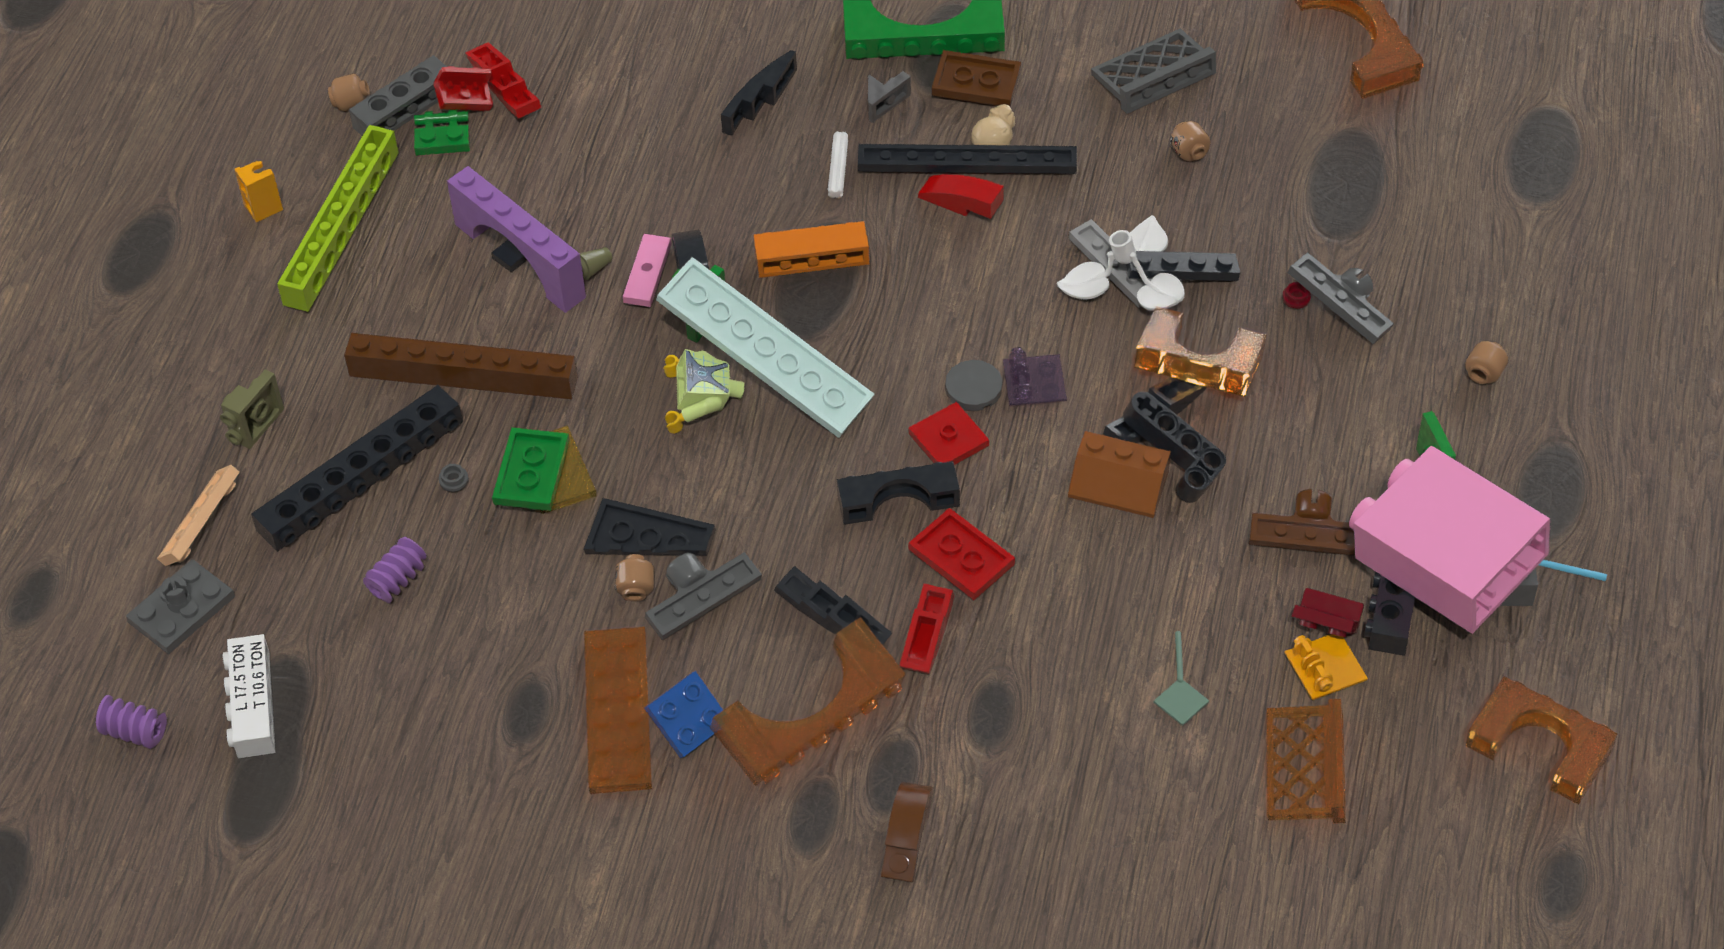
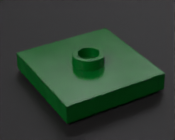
M1433 411L1423 413L1416 446L1419 456L1430 446H1433L1455 460L1456 454Z

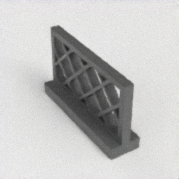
M1177 29L1091 68V75L1121 101V109L1128 114L1215 74L1216 52L1210 46L1205 49L1202 48L1182 29ZM1178 39L1183 42V45L1170 44ZM1152 51H1161V55H1152L1147 53ZM1167 52H1174V53H1180V55H1179V57H1178V56H1166V53H1167ZM1185 53L1192 54L1190 56L1184 57ZM1130 61L1139 62L1138 65H1128L1125 63ZM1144 62L1158 63L1157 67L1143 66ZM1163 64H1170L1166 67H1162ZM1108 71L1117 72L1116 75L1103 74ZM1122 72L1135 73V76L1128 77L1121 76ZM1140 74H1148L1144 77H1140ZM1118 84H1126L1120 88L1118 87Z

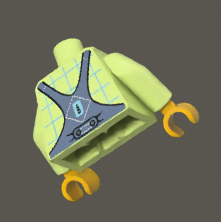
M685 349L680 359L675 355H668L665 358L666 365L663 367L665 375L670 378H677V409L682 411L680 414L676 411H668L665 415L666 423H669L667 429L672 434L682 430L683 421L688 423L707 414L721 411L729 397L740 399L743 395L744 382L730 379L729 364L716 359L706 351L694 352Z

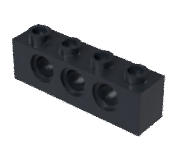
M1375 571L1373 588L1379 589L1378 595L1371 594L1369 612L1374 613V619H1367L1364 637H1370L1368 650L1405 656L1415 597Z

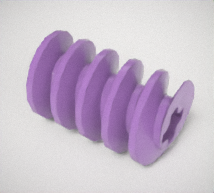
M402 537L398 540L397 545L390 548L389 553L383 555L381 561L375 563L373 569L367 571L363 582L374 596L386 603H391L393 599L390 593L398 595L400 593L398 585L406 587L408 585L406 577L414 579L416 577L414 569L418 571L424 569L421 559L425 560L426 554L416 542L407 537Z
M106 695L98 707L96 727L98 732L103 735L109 734L113 738H121V740L126 742L132 741L136 745L142 744L150 749L155 747L163 738L167 717L165 713H162L157 718V710L153 708L149 709L146 713V707L143 705H139L135 710V703L128 702L124 706V700L120 698L116 699L113 703V697Z

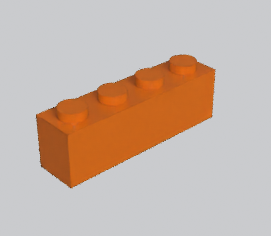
M864 221L754 234L755 257L759 278L869 265V245Z

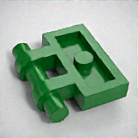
M449 110L447 113L435 114L433 111H426L422 115H414L415 126L425 125V128L414 129L416 156L470 151L468 124L459 125V122H469L468 111L458 112L457 110ZM449 123V126L435 127V124Z

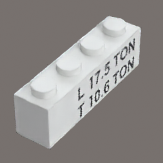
M261 634L227 639L228 652H223V662L225 670H229V677L224 678L226 695H230V703L225 704L227 720L231 721L232 728L227 729L228 745L235 748L238 758L275 753L270 655L265 636Z

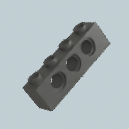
M433 55L382 89L377 90L368 98L357 103L349 109L353 128L362 136L369 125L395 131L412 120L414 115L423 113L438 103L433 82L441 68L447 66Z

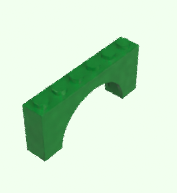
M843 0L846 59L942 54L943 50L960 53L1005 51L1002 0H972L969 6L959 15L947 21L929 25H911L891 20L882 15L873 6L871 0Z

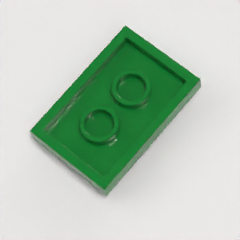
M511 427L492 496L493 504L551 511L570 442L569 434Z

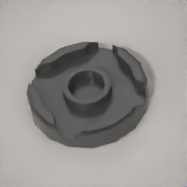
M968 360L958 363L948 372L945 381V391L951 398L952 403L957 402L964 410L979 411L983 410L984 406L989 404L992 406L998 401L1002 394L1003 380L1000 372L993 365L980 360Z

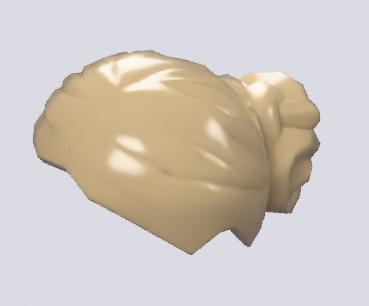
M1003 104L992 108L988 117L976 123L971 135L973 145L1010 144L1013 137L1012 128L1015 126V116L1010 106Z

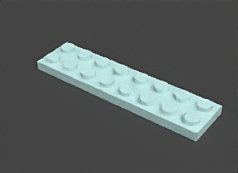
M693 257L657 295L656 301L838 438L842 436L874 397L873 392Z

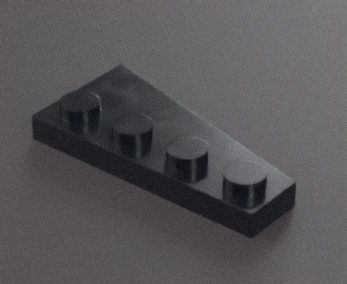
M602 498L584 546L585 554L683 555L685 553H692L695 556H707L716 528L714 524Z

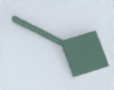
M1176 631L1177 681L1158 696L1153 703L1183 726L1209 703V700L1183 679L1181 632Z

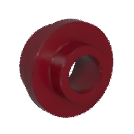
M1293 282L1284 289L1282 299L1287 306L1300 309L1310 303L1311 293L1299 282Z

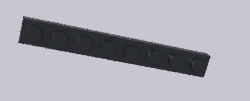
M859 144L858 171L1076 174L1077 146Z

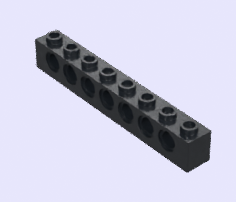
M439 385L435 386L251 513L256 531L277 552L283 547L292 544L296 538L309 529L315 528L322 520L332 513L339 511L356 496L362 495L376 482L385 479L399 466L409 462L415 455L425 448L432 446L448 432L455 430L463 422L459 403Z

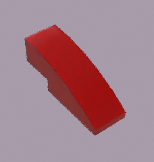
M933 175L929 177L919 191L918 198L963 216H967L972 211L991 219L1004 201V186L971 176Z
M923 583L917 609H914L899 665L900 668L930 674L955 598L953 590Z

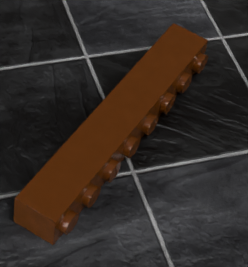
M351 333L344 354L349 376L562 399H573L578 379L575 356Z

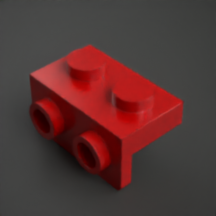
M442 67L433 82L440 109L490 111L493 106L488 87V81L492 76L491 69Z

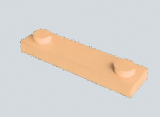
M229 465L216 471L157 559L162 564L168 566L175 562L181 563L187 558L191 552L189 546L222 497L228 495L235 487L236 483L234 480L239 474L235 467Z

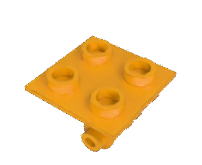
M1330 634L1311 641L1309 638L1301 635L1294 640V648L1284 651L1312 700L1368 680L1345 639L1341 636Z

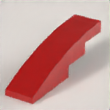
M489 42L465 52L473 67L491 69L492 76L488 81V87L515 117L519 119L541 108L539 99L527 89L525 80L513 70L511 61Z

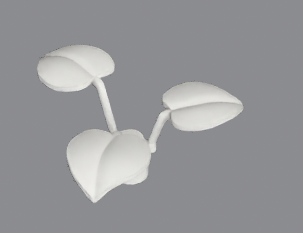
M1153 215L1140 223L1131 232L1119 230L1110 236L1109 242L1112 251L1107 253L1108 264L1106 270L1100 263L1085 262L1072 269L1064 279L1057 282L1058 287L1071 297L1077 299L1096 298L1107 291L1110 286L1106 277L1111 274L1115 259L1121 264L1133 262L1141 279L1146 284L1137 292L1138 302L1143 308L1151 311L1167 309L1181 302L1185 295L1183 285L1177 277L1169 273H1159L1150 281L1137 260L1136 251L1163 252L1168 246L1167 235Z

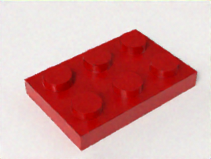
M948 508L908 543L909 551L973 600L979 597L1015 565V557L951 508Z

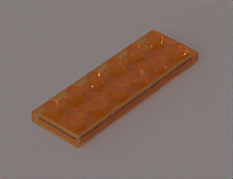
M645 627L584 631L589 793L598 794L652 789L649 714L644 709L649 705Z

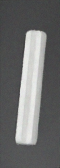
M837 131L833 135L828 196L830 198L836 197L839 199L843 196L848 134L846 132Z

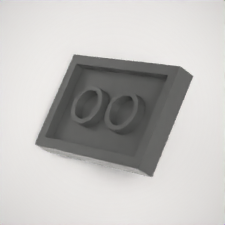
M192 559L172 577L165 579L158 589L126 615V619L130 625L169 655L235 597V594L229 586Z

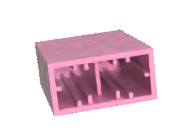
M1430 446L1415 462L1410 459L1401 461L1389 478L1388 489L1376 501L1371 497L1362 500L1353 511L1349 521L1350 528L1354 530L1355 558L1472 634L1549 554V517L1433 446Z

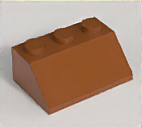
M1085 431L1077 452L1068 497L1154 518L1169 474L1171 451Z

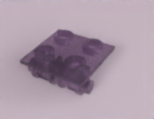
M1015 347L1011 350L1009 359H1003L1009 406L1067 401L1060 354L1027 357L1026 352L1021 347Z

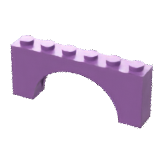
M469 166L447 180L454 221L458 228L472 239H475L490 227L504 235L529 261L544 287L547 299L566 313L586 298L580 253Z

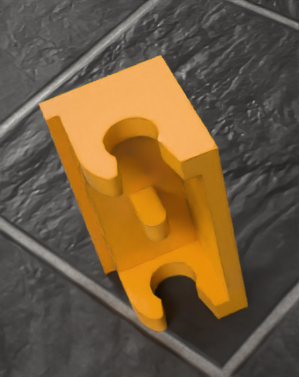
M256 161L242 168L237 167L234 169L243 204L256 223L283 210L272 170L267 169L261 173H254L255 170L263 167L262 161Z

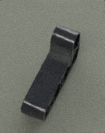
M1138 392L1132 397L1123 412L1125 422L1156 448L1171 451L1170 459L1185 470V473L1176 485L1177 496L1185 502H1196L1226 464L1225 454L1151 394ZM1189 482L1194 483L1196 487L1192 486Z

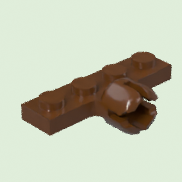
M1312 489L1300 491L1296 496L1295 513L1292 516L1252 513L1249 545L1355 555L1354 530L1350 528L1349 522L1335 521L1331 518L1332 498L1325 491L1318 490L1316 503H1311Z

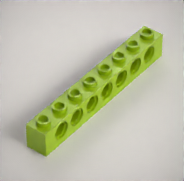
M369 125L277 283L283 306L309 312L399 153L393 130Z

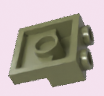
M265 369L258 378L251 382L248 389L238 385L232 393L224 398L221 404L223 413L220 415V419L228 427L225 436L231 443L235 445L240 444L251 449L284 410L274 373Z

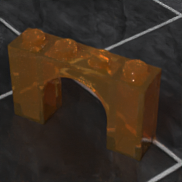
M1156 306L1137 344L1134 368L1245 397L1263 358L1267 335L1239 328L1231 346L1227 350L1210 355L1198 354L1185 349L1178 343L1184 313Z
M1504 676L1470 727L1465 746L1494 760L1508 737L1514 731L1527 726H1538L1551 730L1564 742L1567 748V755L1554 775L1550 790L1579 805L1613 751L1618 733L1612 731L1604 724H1598L1582 716L1576 710L1568 709L1554 702L1553 699L1546 695H1541L1527 688L1521 682L1513 681Z

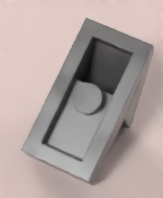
M902 71L894 78H890L884 85L871 75L868 76L869 121L875 122L911 95V76Z

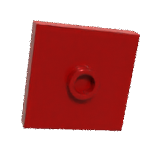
M957 402L908 428L909 435L933 463L953 461L955 465L989 446L988 437Z

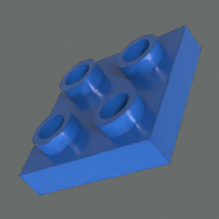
M696 671L687 675L644 708L680 758L685 757L731 722Z

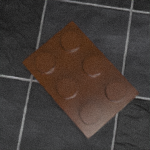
M943 50L932 85V96L997 106L1006 104L1011 107L1021 72V62Z

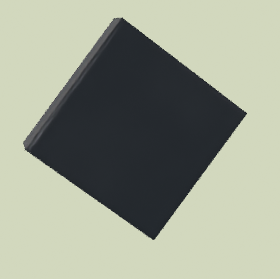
M509 239L491 252L492 259L511 273L527 261L525 256Z

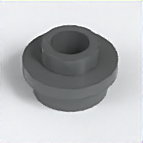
M458 464L446 465L439 474V484L446 491H459L468 483L467 471Z

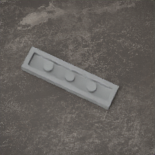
M1091 219L1069 232V239L1092 262L1100 263L1106 270L1108 264L1107 253L1112 251L1109 242L1110 237ZM1114 259L1112 271L1108 278L1138 308L1141 307L1137 299V292L1146 284L1142 279L1129 278L1126 264H1121Z

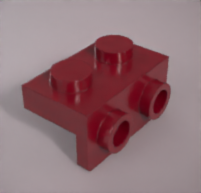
M1306 588L1301 605L1294 606L1292 617L1299 618V624L1302 626L1317 629V625L1320 624L1329 627L1328 633L1346 637L1347 632L1357 633L1364 604Z

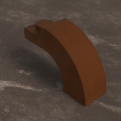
M901 782L895 796L888 824L881 877L914 882L925 822L929 818L934 787Z

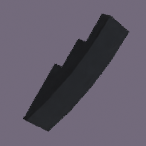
M790 50L771 62L751 78L733 97L721 113L722 133L732 136L743 118L754 121L764 103L775 106L797 71L796 51Z
M1185 369L1149 388L1148 393L1177 415L1206 390L1207 384ZM1123 417L1106 425L1103 432L1104 436L1138 443L1145 439L1132 429Z
M796 566L783 577L774 589L776 593L816 623L872 656L892 635L890 630L850 597L845 595L841 598L821 580L816 584Z

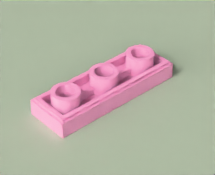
M649 234L643 235L623 294V303L651 307L671 247V238Z

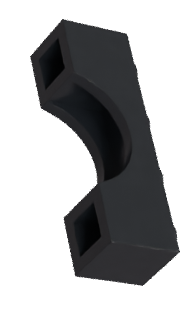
M953 461L936 462L930 465L905 467L886 472L878 471L873 474L837 479V496L844 525L872 521L878 507L885 501L895 497L915 498L923 502L930 511L960 507V487Z

